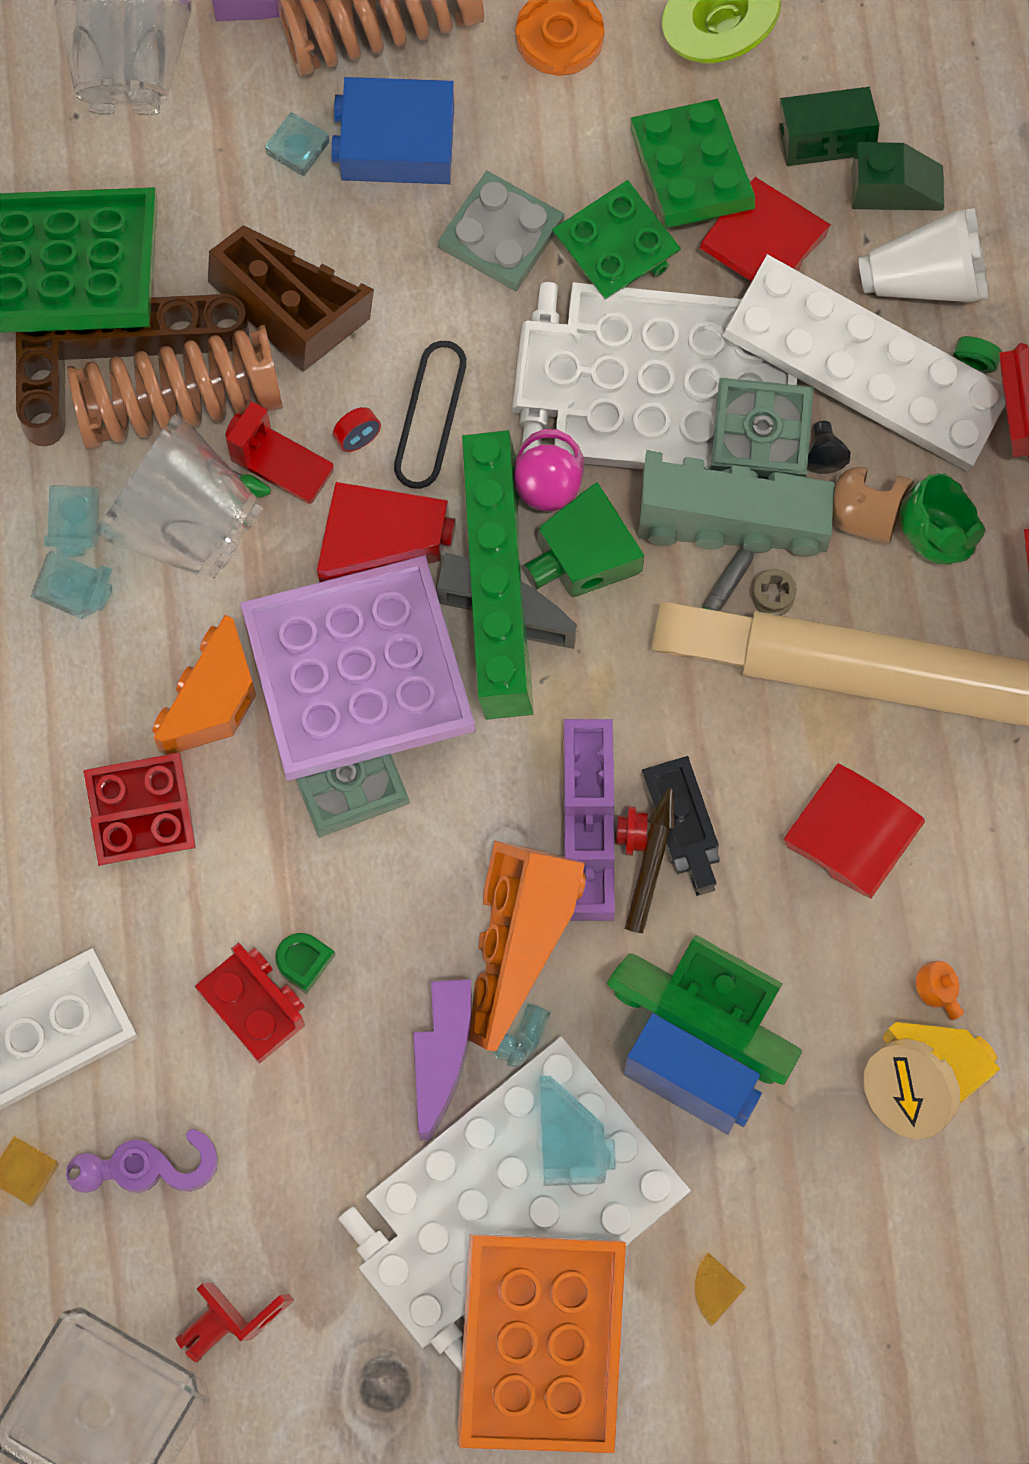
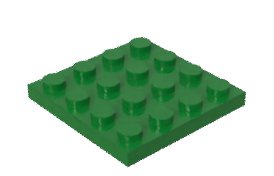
M156 188L0 193V333L150 327L157 218Z

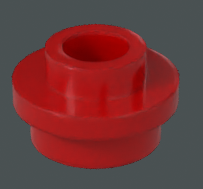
M630 806L628 807V816H618L616 845L626 846L625 855L633 856V851L644 852L648 825V813L636 812V807Z

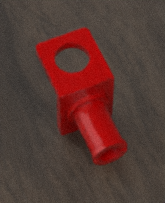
M213 1282L202 1283L196 1289L207 1301L208 1310L182 1334H179L175 1340L181 1349L185 1346L189 1348L185 1354L192 1361L198 1363L229 1332L234 1334L240 1342L252 1340L282 1313L294 1299L290 1294L279 1295L248 1323Z

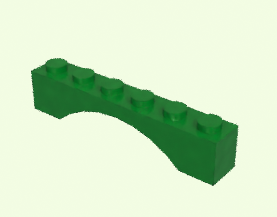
M509 430L462 435L478 699L486 720L534 715L531 667L522 595L518 529L519 495L514 486L516 454Z

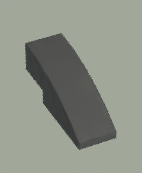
M445 552L437 586L440 604L473 611L469 558ZM522 582L527 640L574 649L577 624L557 605L531 586Z

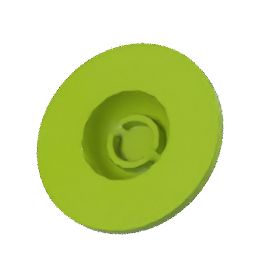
M669 0L662 17L663 33L671 49L687 60L699 63L727 61L749 52L770 34L780 15L781 0Z

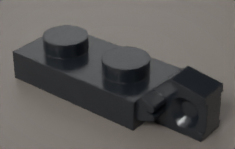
M685 756L642 769L641 777L653 811L668 788L673 789L675 828H670L666 850L671 864H674L677 875L688 872L696 897L715 891L714 885H717L711 864L720 862L718 855L719 843L689 757Z

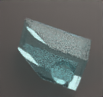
M540 1076L544 1186L605 1184L606 1170H615L616 1168L614 1139H605L604 1124L551 1076Z

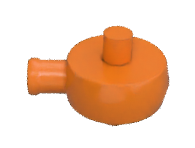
M931 961L922 966L916 975V987L924 1003L933 1008L943 1007L950 1020L961 1017L964 1014V1010L956 1000L959 995V979L954 969L944 961Z

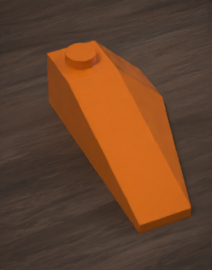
M494 841L483 894V905L491 906L490 927L487 932L480 933L478 946L479 950H483L486 968L485 973H481L475 981L469 1041L486 1050L497 1051L575 910L576 901L580 900L583 895L586 881L585 874L583 873L585 863L547 852Z

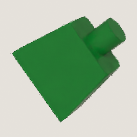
M597 482L541 525L538 529V545L543 554L523 564L524 571L536 590L559 578L571 597H577L643 572L645 555Z

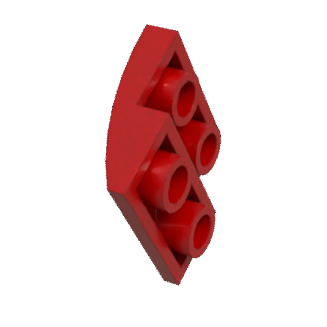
M754 177L750 184L755 195V209L720 216L701 242L699 248L751 282L767 254L799 272L803 260L826 238L831 224L759 178Z
M180 752L83 770L91 811L90 822L98 866L196 848Z
M837 763L783 840L787 848L826 868L830 877L872 899L924 825L925 820L924 817L883 788Z

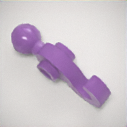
M191 1129L187 1132L186 1138L201 1155V1163L194 1172L183 1174L176 1171L166 1156L154 1146L143 1140H131L120 1145L110 1160H101L99 1156L93 1153L76 1155L70 1160L66 1168V1178L68 1184L74 1190L82 1193L95 1191L102 1185L103 1181L113 1179L121 1188L128 1192L142 1193L154 1187L160 1177L170 1187L178 1191L192 1192L203 1188L212 1180L217 1171L218 1155L215 1146L205 1134ZM72 1169H80L79 1176L71 1180L69 1176Z

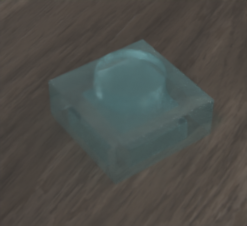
M290 112L265 145L266 154L304 177L329 144V134Z

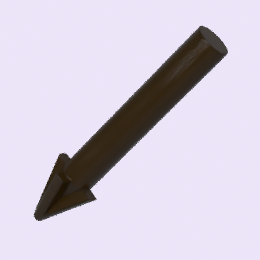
M672 788L666 790L648 820L651 823L624 928L632 932L644 933L670 828H675Z

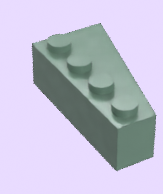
M646 450L638 539H648L650 543L660 546L673 545L676 541L692 542L704 549H719L724 545L743 546L745 550L754 553L768 552L772 548L791 550V553L798 556H814L819 552H827L832 536L834 482L778 472L770 474L766 480L758 478V474L750 470L749 467L732 465L729 469L720 472L704 467V460L685 457L683 465L662 462V452Z

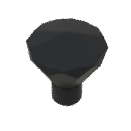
M829 421L816 422L813 425L815 439L808 452L807 468L818 474L837 472L849 464L851 451L833 434L832 425Z

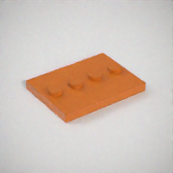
M470 1234L457 1445L460 1448L615 1453L626 1242L620 1240Z

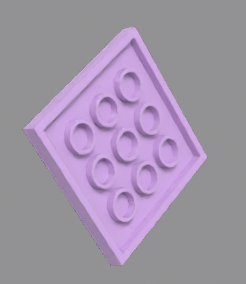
M426 555L240 603L287 781L476 732L475 722Z

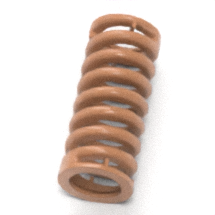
M277 0L282 28L298 74L305 76L313 73L314 69L321 67L318 54L311 55V50L315 48L312 40L308 39L306 18L316 37L326 65L332 68L338 64L329 10L340 32L349 59L355 61L361 57L352 3L361 20L372 52L375 54L382 53L384 44L380 33L375 0ZM378 0L390 28L394 44L398 47L405 46L407 37L402 23L399 1ZM404 0L417 37L420 40L428 39L430 31L422 0ZM430 0L440 31L442 33L451 32L453 24L446 0ZM456 0L460 11L454 14L457 26L464 24L472 26L484 21L482 0Z
M261 325L257 331L251 332L253 345L258 346L253 348L245 331L238 330L233 333L232 355L234 368L222 338L217 335L211 336L207 342L210 376L201 350L195 341H186L183 345L185 381L173 349L169 346H162L158 351L161 389L148 354L144 351L136 352L133 364L137 397L123 359L119 356L112 357L109 361V374L113 405L99 366L95 362H87L85 367L81 369L68 366L67 372L72 399L86 450L99 448L103 441L111 439L117 443L125 442L129 435L128 417L138 436L143 438L149 437L153 431V411L161 429L168 433L174 432L178 425L177 403L186 424L191 427H198L202 421L201 395L211 419L221 422L227 414L225 387L235 413L240 412L243 414L251 402L249 378L255 392L256 403L268 411L282 409L280 390L265 325Z

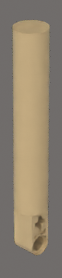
M660 602L651 647L652 651L743 668L742 675L1029 727V660L754 611L752 617L675 603Z

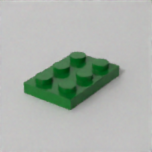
M718 98L630 117L631 132L665 228L755 209V195Z

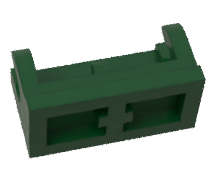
M870 86L780 98L779 107L783 123H779V129L787 166L854 158L858 142H878L880 124Z

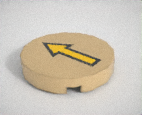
M907 1038L889 1042L869 1058L864 1071V1091L873 1112L892 1131L900 1136L915 1140L930 1138L949 1125L951 1119L956 1116L960 1107V1087L953 1069L945 1059L940 1062L931 1053L934 1050L924 1042Z

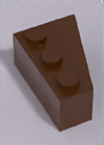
M244 225L209 251L208 282L220 294H229L237 297L244 305L247 319L256 328L265 325L268 339L303 372L370 320L374 294L373 288L362 283L358 287L335 276L334 269L324 264L317 267L295 256V250Z

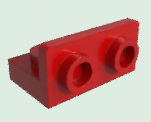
M238 942L231 948L233 955L196 984L195 988L260 1064L305 1026L303 1017L299 1013L305 1006L287 984L279 990L267 975L273 969L255 947L247 952Z

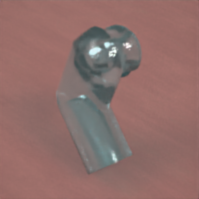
M527 1004L516 1036L513 1037L510 1034H506L497 1051H494L495 1057L499 1060L507 1061L508 1066L518 1067L522 1065L538 1048L551 1012L539 1006Z

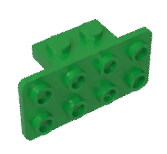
M695 935L691 940L673 975L645 959L629 953L607 981V985L615 991L614 995L621 1002L634 1008L642 1006L660 1018L692 1034L704 1043L759 1073L760 1077L758 1080L764 1083L773 1084L776 1082L785 1085L802 1054V1050L760 1025L783 983L698 935Z

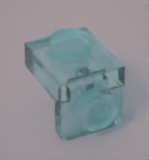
M49 486L48 534L44 536V546L56 547L57 555L83 556L85 555V548H92L98 544L100 487Z
M51 550L45 556L30 597L77 618L84 619L95 613L96 610L102 611L107 604L112 592V585L107 583L112 569L104 565L93 569Z

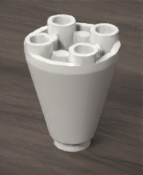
M975 208L954 211L870 250L869 256L859 257V268L865 294L876 292L877 296L959 302H975L989 299L983 250L980 247Z

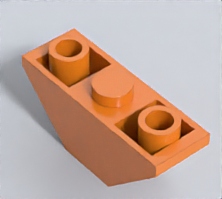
M224 615L218 627L212 625L208 629L200 645V651L203 652L194 668L188 666L184 670L176 687V691L179 693L171 708L164 707L160 711L154 722L152 732L155 735L153 738L159 752L165 755L182 752L232 737L256 697L234 619L227 615Z

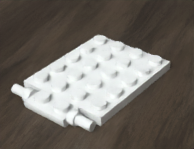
M544 282L540 284L538 309L532 313V320L523 322L521 326L512 413L521 414L519 426L524 429L522 443L532 433L547 429L548 417H557L556 429L570 435L579 445L584 457V464L644 470L646 450L662 452V462L683 465L685 457L704 460V467L710 470L719 378L797 385V378L722 337L742 299L624 287L604 300L593 284L573 282L568 324H559L560 316L556 313L559 287L555 283ZM555 438L554 445L566 449L575 456L573 449L567 442ZM541 439L533 441L524 449L523 454L528 449L541 445ZM758 476V478H761V479H766V480H767V478H768V477Z
M560 1036L366 1195L367 1200L396 1234L393 1240L389 1242L381 1231L375 1233L354 1206L344 1212L338 1220L359 1245L357 1252L365 1260V1263L358 1268L419 1346L425 1349L432 1344L440 1355L445 1352L461 1372L463 1341L461 1338L464 1334L455 1323L462 1317L465 1320L470 1234L620 1240L626 1242L627 1247L687 1197L691 1190Z

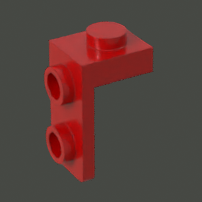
M252 401L243 414L240 412L236 413L228 424L225 437L232 462L308 504L314 502L334 471L332 462L271 429L268 410Z

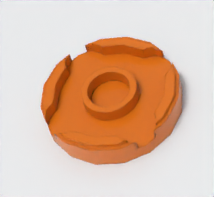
M528 0L519 11L515 29L518 51L527 64L542 73L556 76L575 74L590 66L601 53L605 35L602 14L592 0Z

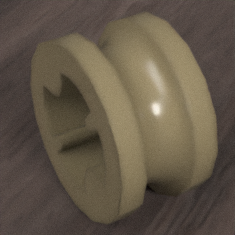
M770 569L761 573L755 581L752 593V600L756 609L759 612L781 616L787 613L793 606L797 591L794 579L790 574L779 569ZM769 584L780 585L779 592L785 590L787 594H782L779 602L768 601L770 595L763 596L762 592L768 591Z

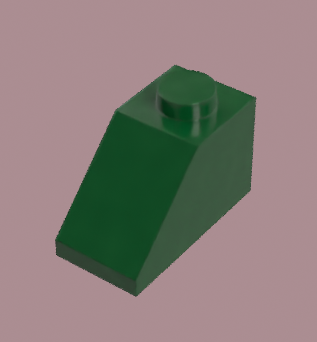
M857 143L851 168L852 209L944 210V174L942 164L905 143Z

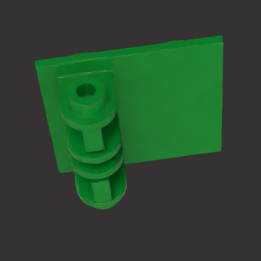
M629 180L621 183L552 229L604 300L646 273L652 272L655 277L660 276L670 266L666 260L681 251L680 246Z

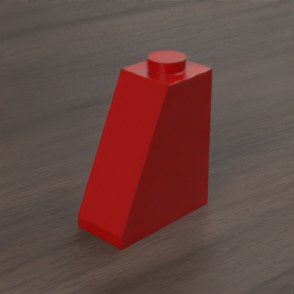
M335 482L317 567L319 582L426 555L428 564L441 561L443 546H452L456 527V518L449 517L448 500Z

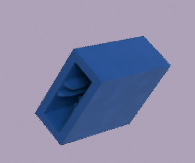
M344 77L343 95L335 94L334 121L341 122V135L332 136V163H340L342 181L450 185L455 105L454 81Z
M653 1013L627 1056L624 1076L729 1135L735 1123L744 1128L762 1095V1092L755 1089V1085L760 1077L759 1073Z

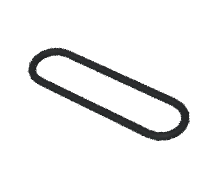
M451 341L434 342L424 350L421 356L394 462V472L397 479L403 485L410 488L421 489L430 486L437 479L441 470L467 361L463 349ZM441 347L450 348L458 354L460 365L434 469L431 476L426 480L413 482L403 475L401 463L427 360L435 349Z

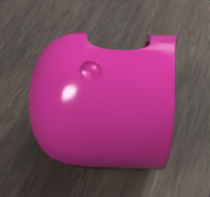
M542 429L532 433L522 443L514 468V486L519 497L528 506L540 511H555L564 508L575 499L581 487L584 472V457L579 445L570 435L558 429ZM541 438H557L567 442L573 449L575 456L566 449L556 445H539L528 449L524 454L523 451L533 441Z

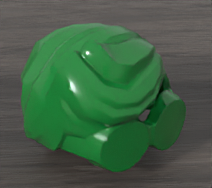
M946 473L929 474L923 480L918 481L906 494L900 507V526L904 535L910 541L911 546L923 557L937 564L951 565L952 563L964 562L970 559L975 554L976 545L981 541L986 532L983 522L980 521L977 515L975 505L963 490L962 485Z

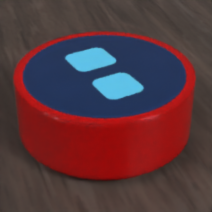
M356 408L339 419L334 427L333 437L343 451L353 452L369 444L378 435L381 429V422L370 408Z

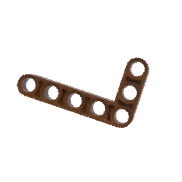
M229 294L152 297L150 327H142L136 332L124 331L125 328L95 329L90 334L83 335L77 333L79 330L48 331V333L40 337L31 336L33 332H16V412L25 436L31 443L46 447L55 444L64 435L66 427L65 360L112 358L115 356L134 357L135 353L139 351L146 352L148 356H156L162 346L171 347L175 355L183 354L184 343L191 340L197 343L201 353H207L208 339L214 335L220 336L226 345L227 351L231 352L232 335L235 331L243 330L249 337V327L243 303L237 297ZM230 318L236 320V323L231 327L222 328L217 326L218 322L223 319ZM178 321H188L190 323L181 330L170 328L172 324ZM37 371H51L44 379H31ZM39 413L51 414L49 419L43 423L31 422L33 417Z

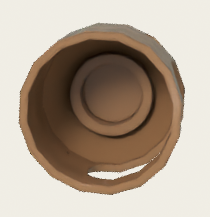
M859 466L846 470L834 486L833 523L841 531L848 534L890 544L902 501L912 487L914 479L898 475L894 487L890 491L885 492L869 488L865 485L868 473L867 467Z

